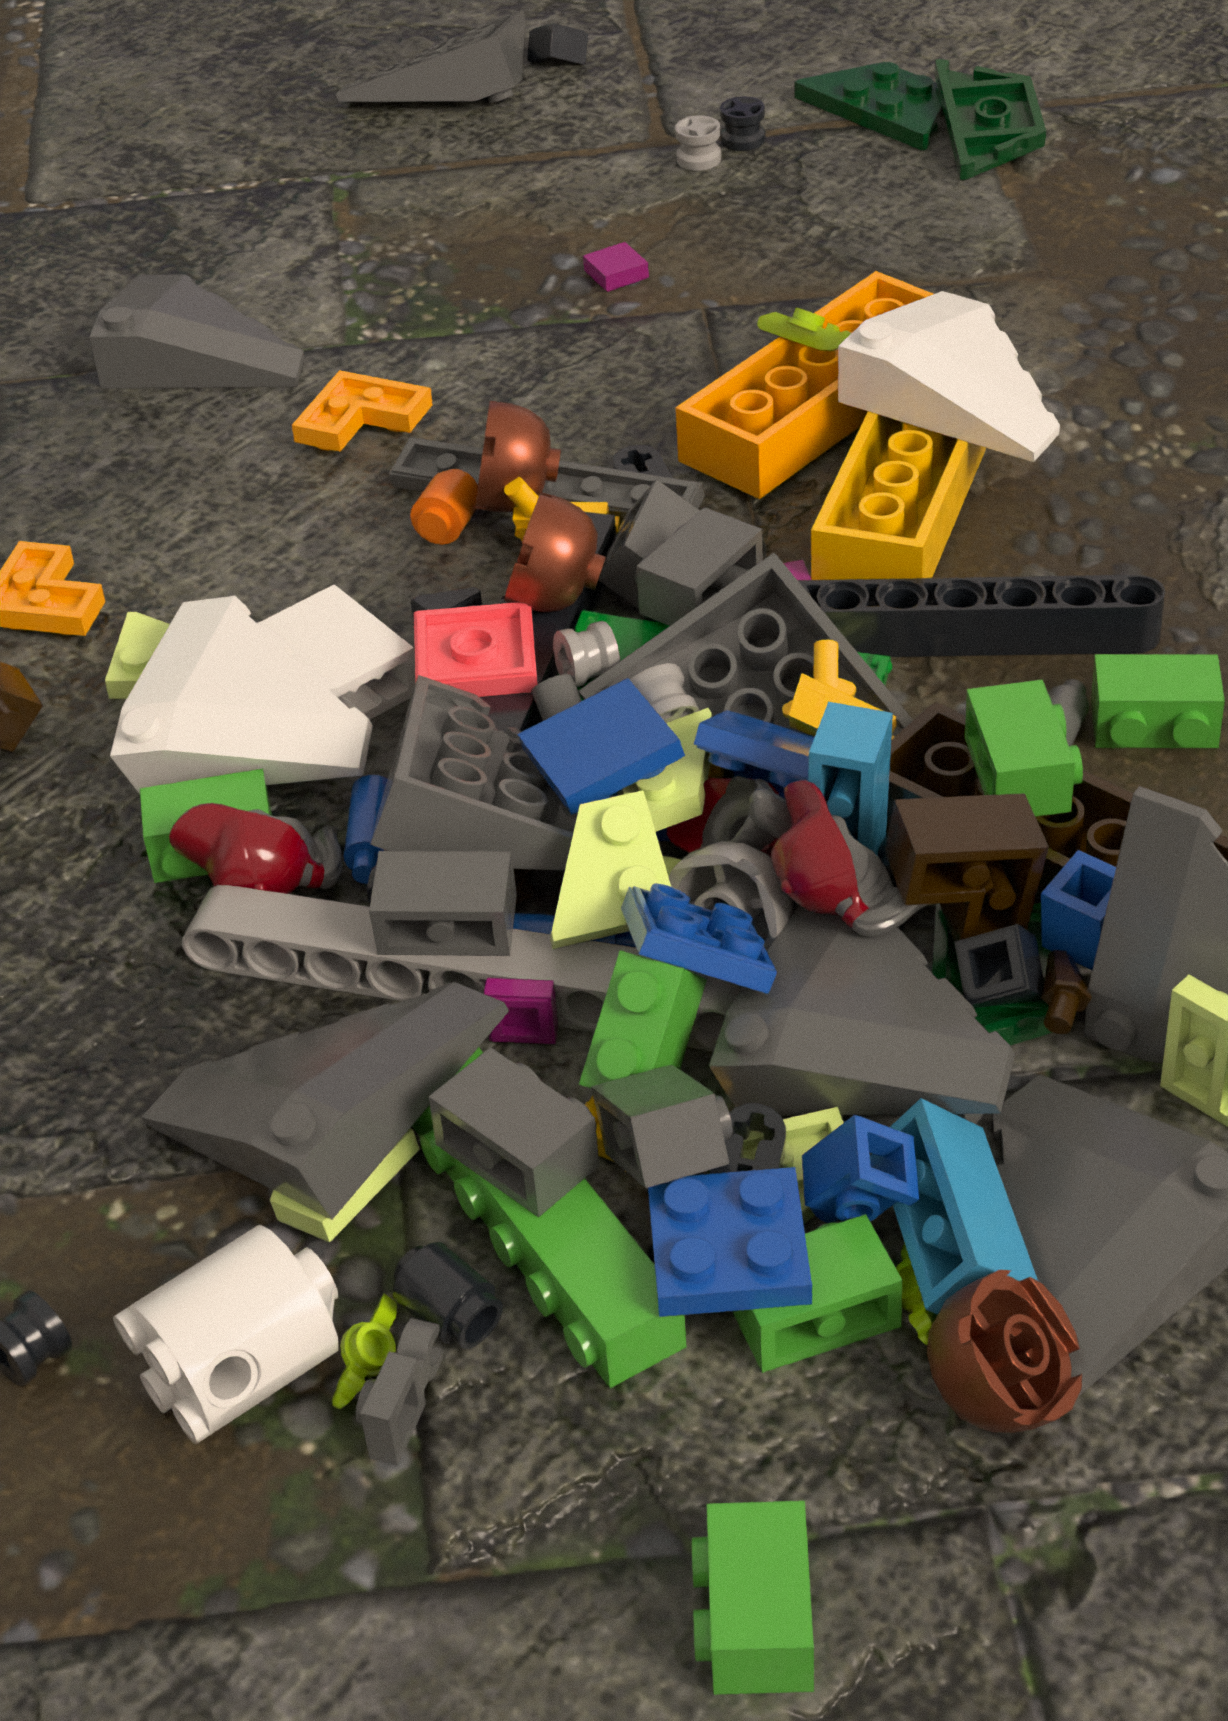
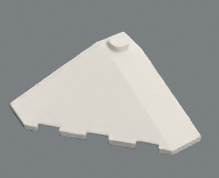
M941 291L865 320L838 346V402L1031 462H1034L1059 435L1060 424L1054 414L1047 412L1041 402L1042 394L1030 373L1021 368L1018 362V353L1007 334L1000 331L997 327L995 314L989 304Z
M236 596L183 602L122 706L110 757L139 794L140 788L262 768L266 785L364 775L373 725L357 707L349 709L337 698L339 693L335 687L311 665L303 667L292 656L294 652L291 647L266 624L259 626L249 617L251 612Z

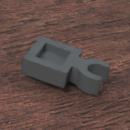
M410 1318L401 1334L397 1353L389 1351L376 1380L370 1378L363 1385L356 1407V1421L358 1424L363 1425L370 1459L398 1466L426 1405L424 1389L428 1381L432 1380L436 1375L444 1355L443 1348L433 1346L440 1331L438 1324Z

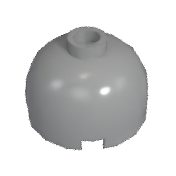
M720 841L695 850L684 857L672 869L669 875L671 887L688 895L690 904L713 910L716 903H723L739 908L751 915L753 918L751 923L757 934L764 939L766 951L793 913L792 898L782 891L781 882L773 868L771 857L744 843Z

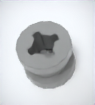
M700 115L686 117L678 121L675 125L676 139L680 142V146L676 150L677 164L684 169L693 171L707 170L717 166L721 162V148L716 144L720 137V123L718 120Z
M604 621L591 623L586 631L575 632L573 629L568 628L559 630L554 634L553 652L559 675L571 674L577 688L583 687L588 679L599 677L620 662L615 636L611 627Z
M666 663L651 667L635 675L630 680L666 723L699 711L694 698L686 695L682 688L685 679L680 666L676 664Z

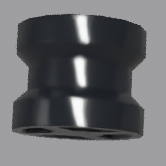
M740 96L728 99L721 104L720 117L725 122V127L721 131L723 146L734 151H748L759 148L765 143L766 131L761 125V121L765 117V105L761 100L754 97Z
M31 1290L25 1291L14 1299L13 1310L3 1318H0V1370L18 1386H25L33 1380L37 1374V1366L47 1358H61L72 1349V1341L63 1322L49 1304Z

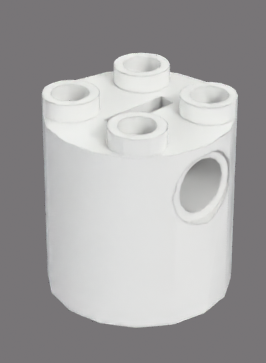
M260 1224L113 1317L114 1324L128 1348L135 1355L142 1352L150 1369L140 1374L147 1393L161 1412L165 1413L172 1408L181 1428L194 1444L199 1443L339 1351L338 1336L332 1321L334 1301L338 1298V1291L331 1274L321 1259L311 1249L306 1247L293 1255L289 1248L270 1229Z

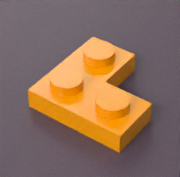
M339 370L292 424L294 442L318 447L321 450L341 452L363 424L383 427L394 432L403 431L410 433L433 405L431 388Z
M19 541L0 570V627L12 630L23 629L59 633L62 635L86 636L106 602L102 584L64 580L74 565L70 546Z

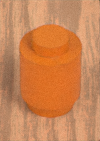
M449 469L436 474L411 509L410 518L416 532L422 538L434 544L445 545L454 542L477 510L475 503L478 485L475 479L467 472L459 469Z

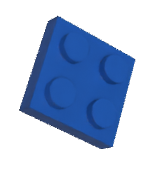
M795 1167L692 1175L648 1187L659 1317L812 1304V1281Z

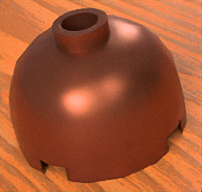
M489 402L475 503L476 509L494 512H513L514 507H517V505L505 494L504 487L518 477H521L538 496L543 491L545 481L556 482L561 449L550 448L551 441L548 427L542 418L529 409L510 403Z
M541 492L525 532L517 563L515 562L504 598L505 602L528 604L533 611L538 612L561 611L575 603L583 587L595 590L606 557L595 553L598 533L592 519L580 507L563 498Z
M997 1270L963 1287L946 1299L929 1330L927 1347L932 1378L944 1401L966 1422L980 1429L1001 1433L1033 1430L1057 1420L1072 1410L1082 1388V1374L1071 1378L1072 1366L1069 1354L1080 1348L1076 1332L1062 1305L1042 1283L1032 1277L1017 1281L1007 1276L1011 1270Z

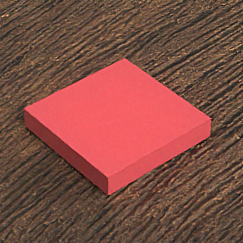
M514 602L414 612L415 683L418 675L476 694L478 697L531 693V690L538 685L532 609L528 604Z

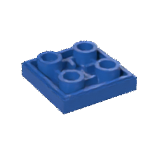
M629 678L517 734L524 752L571 815L578 812L580 804L607 799L610 795L641 779L653 778L659 775L666 766L685 756L680 739Z
M726 710L699 723L694 745H697L696 748L710 752L708 761L714 765L735 771H745L747 764L770 771L768 779L771 782L786 787L795 781H808L809 750L815 736Z
M654 883L650 891L636 886L628 888L621 910L639 955L769 994L777 971L764 947V939L757 934L751 923L753 920L751 915L739 908L723 903H716L713 910L690 904L688 895L664 884Z

